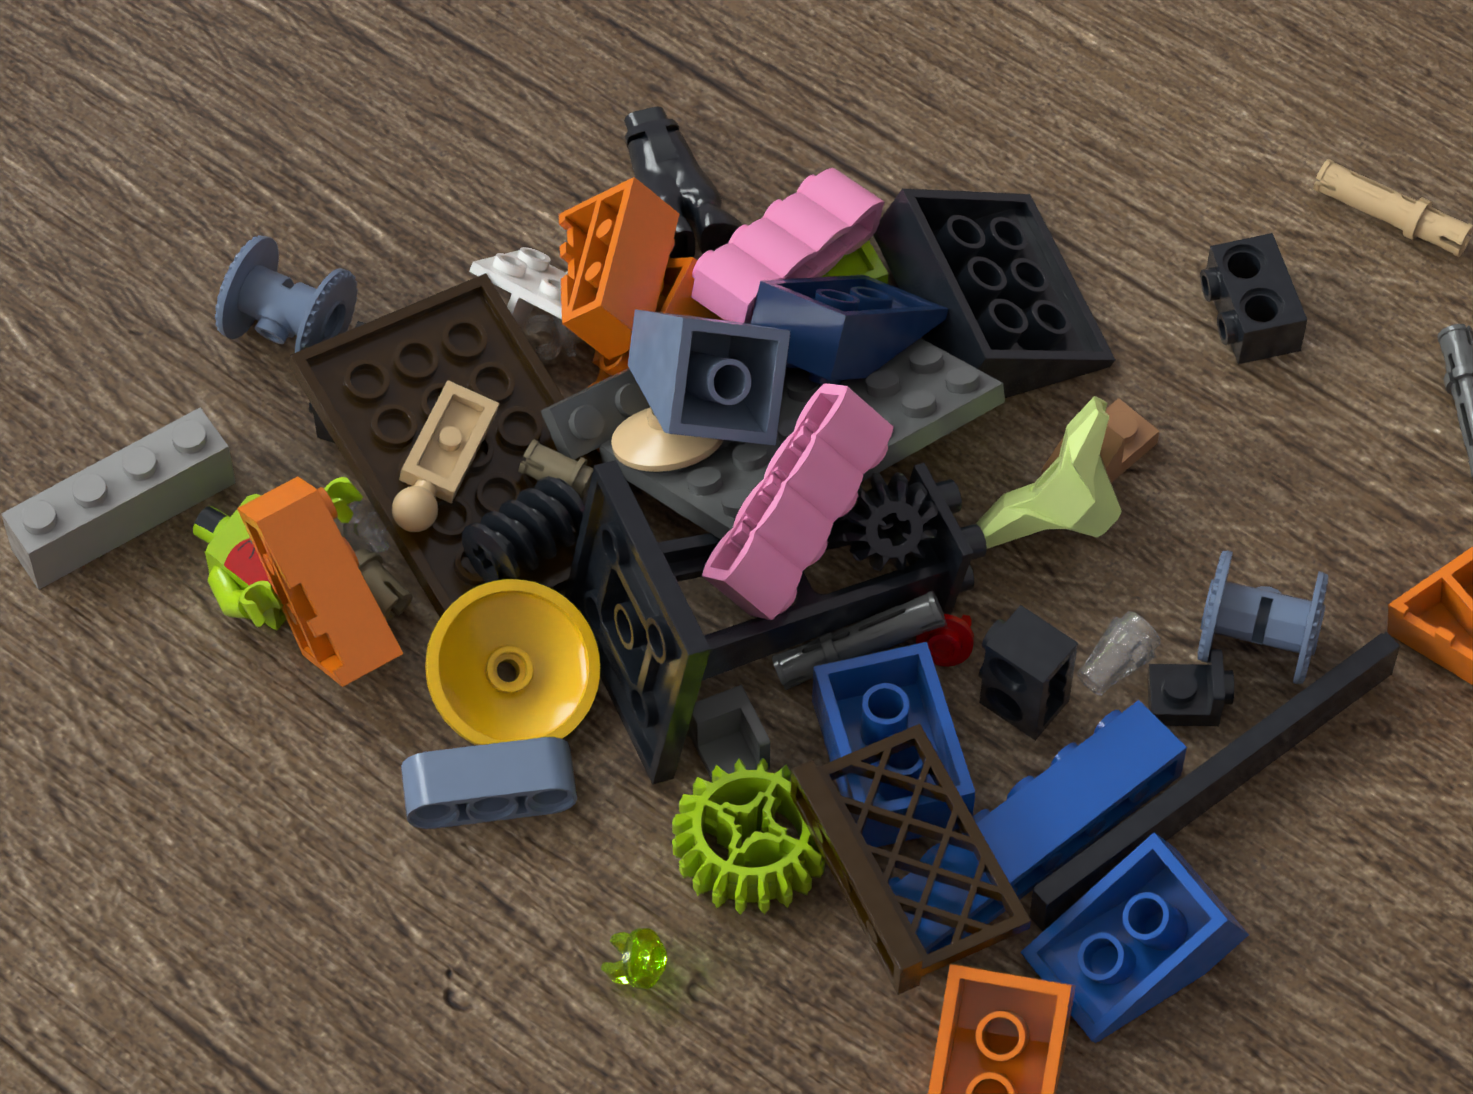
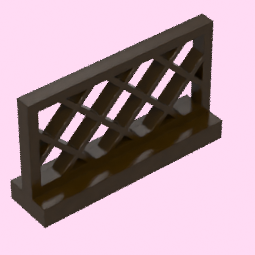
M920 724L817 767L814 760L792 769L790 796L898 995L920 986L922 976L1030 929L1031 920ZM912 746L915 747L924 763L919 779L886 770L891 755ZM880 760L878 767L870 765ZM849 773H854L873 781L865 803L841 796L833 780ZM929 774L935 785L926 782ZM881 782L913 792L905 816L873 806ZM921 795L947 804L951 811V816L946 829L913 819ZM850 813L859 815L857 824ZM868 818L900 828L892 852L867 845L862 833ZM956 823L960 827L963 834L954 832ZM908 831L941 841L933 865L900 855ZM949 844L974 852L979 861L974 879L941 868ZM877 862L887 865L884 874ZM895 868L928 878L920 902L893 893L889 883ZM984 872L991 884L981 881ZM935 881L969 891L961 916L927 905ZM976 894L1002 902L1010 918L991 926L968 917ZM904 912L915 915L912 924H910ZM922 918L956 928L951 944L927 954L916 935ZM963 931L972 934L961 939Z

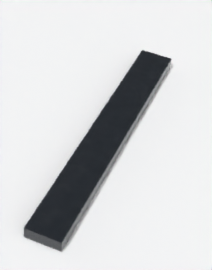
M1387 632L1379 634L1033 887L1029 917L1042 931L1047 929L1151 834L1155 832L1167 841L1391 676L1400 645Z

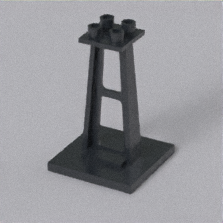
M617 461L594 465L564 597L582 613L594 634L600 656V677L652 785L674 779L703 680L859 622L887 609L914 600V598L927 594L930 591H934L943 613L952 614L959 593L971 590L974 587V574L970 565L971 560L984 557L987 550L985 536L981 528L977 524L960 527L953 516L954 513L961 510L962 499L959 488L952 479L935 483L925 463L914 465L908 482V486L920 482L927 490L924 501H932L938 511L937 516L928 521L937 530V538L930 540L921 539L919 541L926 551L925 558L915 557L912 552H909L905 555V558L910 566L905 567L904 571L901 569L828 594H818L815 592L802 571V576L797 586L796 603L783 613L778 614L773 620L757 617L704 635L678 582L702 577L707 560L720 542V539L708 533L657 542ZM894 513L883 518L886 523L885 526L880 525L883 530L894 525L891 520L892 517L897 518ZM843 516L833 522L827 539L826 550L852 545L851 542H845L839 533L840 527L849 522Z

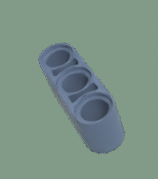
M541 737L422 752L408 757L402 762L401 766L406 818L409 824L417 828L435 829L554 814L571 808L577 801L571 748L567 741L556 737Z

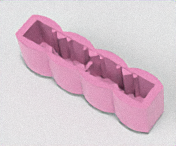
M835 168L826 169L817 176L812 174L802 182L797 193L790 195L783 201L781 199L774 201L766 210L763 218L756 220L749 226L746 224L740 226L734 232L728 244L719 247L715 251L708 250L698 259L692 272V277L695 280L691 297L723 320L751 324L760 281L815 278L825 275L844 255L856 251L873 236L880 222L884 201Z
M824 383L805 405L797 420L794 432L786 438L772 457L766 469L764 479L752 490L742 504L735 518L733 528L726 533L714 548L704 567L702 577L750 616L773 620L778 614L786 611L796 598L797 586L800 582L802 571L817 562L824 554L833 522L847 514L855 505L858 497L857 491L861 485L863 474L877 466L885 457L893 426L848 386Z

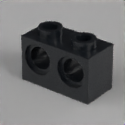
M1273 233L1210 246L1207 267L1200 272L1201 288L1205 299L1208 302L1214 301L1218 311L1217 327L1220 339L1224 345H1231L1237 363L1243 364L1301 351L1307 317Z
M1020 605L1007 621L998 619L983 639L982 648L985 649V656L978 674L982 679L979 703L1036 741L1070 700L1078 642Z

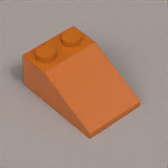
M950 964L928 1094H1057L1076 985Z

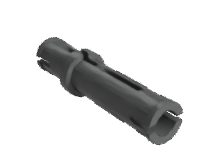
M1454 324L1442 329L1438 333L1437 338L1446 365L1447 373L1443 379L1447 393L1453 396L1473 480V329L1471 326L1466 327L1465 324Z
M930 591L927 594L914 598V600L865 618L858 623L819 636V638L809 641L804 645L772 656V660L781 684L785 690H789L812 679L814 666L878 653L925 632L944 627L947 623L934 591Z

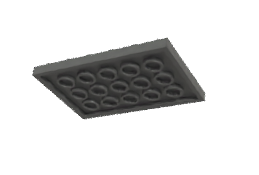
M921 338L866 378L847 379L841 382V385L848 386L893 426L885 457L877 466L863 474L862 482L870 478L872 473L883 471L1005 402L1002 382ZM799 367L785 369L776 445L723 440L720 447L713 454L696 464L677 470L649 472L636 470L619 462L613 453L612 439L599 445L601 461L606 463L616 460L627 481L721 540L733 528L735 518L742 504L752 490L764 479L766 469L772 457L786 438L794 432L802 410L822 385L809 380V372Z

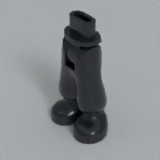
M659 106L629 113L624 119L628 130L625 135V143L629 149L635 178L680 214L674 235L675 244L669 258H688L695 255V236L685 218L695 222L697 242L702 255L708 250L715 251L719 247L728 244L734 232L742 224L731 214L720 209L722 204L721 197L712 181L698 165L685 138L679 131L678 123L673 119H668L664 109Z

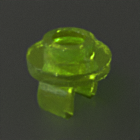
M637 928L630 934L620 932L612 935L610 943L623 954V958L615 963H602L601 970L614 983H630L636 989L652 988L665 971L667 964L665 946L660 941L656 932L650 928Z

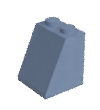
M635 309L628 367L664 433L776 445L790 338L789 330L736 321Z

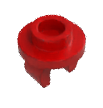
M944 614L947 625L916 636V644L927 642L935 665L955 666L968 659L972 653L974 646V634L970 628L972 620L970 616L964 614L961 618Z

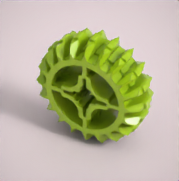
M739 758L734 764V772L730 774L716 764L714 770H712V782L697 777L693 783V795L683 794L679 801L680 814H676L672 821V832L675 834V839L672 840L673 855L681 859L679 860V871L683 879L693 878V890L696 891L697 896L713 890L712 902L716 908H719L728 899L735 900L736 911L741 915L747 908V902H758V908L765 915L770 909V900L775 898L788 908L793 901L792 890L807 895L808 891L812 888L811 877L821 878L825 871V859H823V855L790 796L791 771L787 764L775 774L768 772V763H766L764 758L757 764V770H746V765ZM776 811L785 816L794 825L799 834V840L787 835V829L775 822ZM705 832L716 836L717 843L728 849L727 861L716 855L708 846L704 838Z

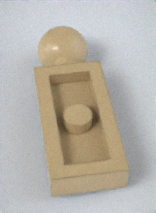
M447 380L401 470L399 480L411 485V487L401 490L394 498L392 504L393 518L402 529L409 532H421L428 529L435 522L438 514V504L434 496L452 503L497 414L498 402Z

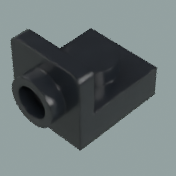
M1210 649L1207 665L1149 664L1147 673L1149 710L1165 726L1219 727L1224 704L1232 705L1234 701L1233 670H1224L1222 649Z

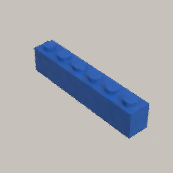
M1140 700L1123 712L1114 710L1106 715L1096 726L1092 736L1080 745L1073 742L1065 746L1054 757L1050 767L1036 778L1030 775L1020 780L1007 795V800L990 812L988 809H983L973 816L1019 900L1031 892L1033 887L1083 852L1181 776L1187 747ZM940 843L930 848L922 856L920 862L933 865ZM949 844L941 868L974 879L979 861L974 852ZM984 872L981 881L991 884ZM909 873L903 879L899 877L891 878L889 885L895 895L920 902L928 878ZM935 881L927 905L961 916L969 891ZM976 894L968 918L989 924L1005 912L1006 909L1002 902ZM904 912L910 924H912L915 915ZM922 918L916 935L926 953L929 954L951 944L956 928ZM963 931L961 939L972 934Z

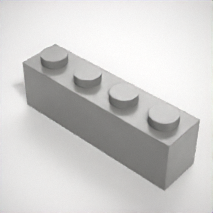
M198 408L1 513L11 550L36 587L41 589L235 484L229 446L203 410Z

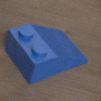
M1154 832L1020 953L1041 979L1076 985L1071 1016L1090 1040L1097 1043L1205 975L1248 937L1249 934L1180 852Z

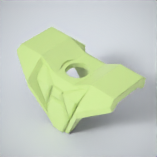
M1094 396L1066 426L1059 457L1035 483L1004 493L979 519L976 524L983 531L987 549L1046 529H1068L1099 537L1105 534L1118 520L1122 510L1100 456L1109 420V415L1105 412L1107 402Z

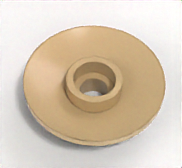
M651 407L639 411L624 420L614 431L611 440L613 453L619 462L630 468L649 472L677 470L696 464L713 454L723 442L721 439L664 433Z

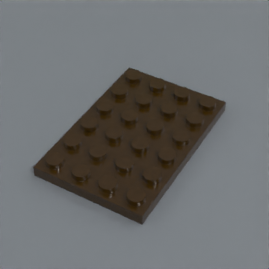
M486 273L291 354L289 360V368L439 617L460 596L486 583L473 568L466 556L462 545V532L464 528L469 524H480L485 514L492 511L498 512L502 503L512 499L516 500L521 491L528 488L534 489L539 480L526 474L518 473L520 463L527 459L523 456L533 439L558 452L541 414V410L565 398ZM447 380L498 402L497 414L452 503L434 496L438 504V514L435 522L428 529L421 532H409L402 529L395 522L392 514V504L396 495L401 490L411 487V485L399 480L401 470ZM597 449L581 456L587 459V466L593 469L594 465L602 464L601 456ZM589 488L582 499L584 506L586 504ZM573 529L575 543L567 548L560 545L554 539L557 554L552 559H546L535 550L539 566L534 571L527 570L517 561L521 573L520 580L536 582L557 592L566 589L579 533ZM500 573L498 574L499 580H506Z

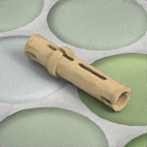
M1330 159L1324 162L1317 174L1316 179L1320 180V182L1316 181L1314 183V191L1333 197L1403 230V236L1413 241L1416 237L1421 238L1460 257L1471 239L1468 234L1471 235L1473 233L1472 224H1467L1433 208L1432 201L1423 197L1417 201L1334 163Z

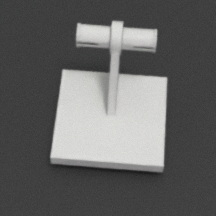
M522 247L518 251L506 254L498 253L494 257L473 261L469 272L477 276L486 273L494 285L512 293L507 307L521 329L534 306L562 319L561 278L566 274L568 275V271L565 273L550 265L551 259L546 254L532 248Z

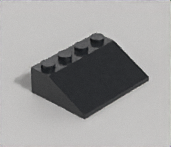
M902 188L881 217L873 236L899 289L948 308L946 320L923 336L924 340L1002 382L1005 398L1109 368L1116 361L1030 194Z

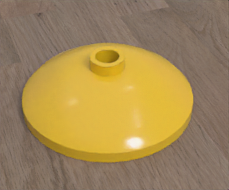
M518 579L497 580L469 590L454 601L442 614L434 627L427 647L425 663L426 680L432 701L444 721L459 736L474 745L541 737L563 739L580 724L591 708L599 685L600 656L594 634L588 622L575 605L563 595L536 582ZM507 662L515 668L516 677L514 681L505 682L499 678L497 674L499 663Z

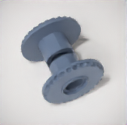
M259 235L258 237H253L236 254L234 261L229 266L228 272L225 274L215 307L216 327H218L217 330L223 336L229 339L239 338L249 330L257 319L258 323L255 326V330L263 337L275 343L284 344L287 337L292 338L296 335V353L348 331L355 311L356 295L358 292L356 277L350 271L343 268L332 271L316 289L302 282L294 284L290 277L277 272L279 261L278 246L276 241L268 236Z
M1222 551L1215 577L1210 583L1202 617L1198 660L1207 663L1214 635H1223L1299 653L1293 683L1303 684L1307 676L1311 655L1314 656L1322 625L1326 607L1324 599L1328 586V574L1318 572L1312 600H1306L1282 594L1279 590L1268 586L1254 588L1228 582L1233 551Z

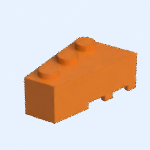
M635 177L559 214V225L567 231V242L560 245V257L568 263V275L566 274L561 278L562 324L608 360L630 351L635 309L656 311L659 296L664 288L663 279L669 255L675 244L674 235L680 215Z
M297 476L237 508L267 577L284 605L282 607L284 615L301 653L306 659L344 687L403 654L359 569V561L353 548L342 537L334 522V519L338 518V514L324 488L316 489Z
M1473 547L1389 603L1387 628L1389 635L1473 685Z

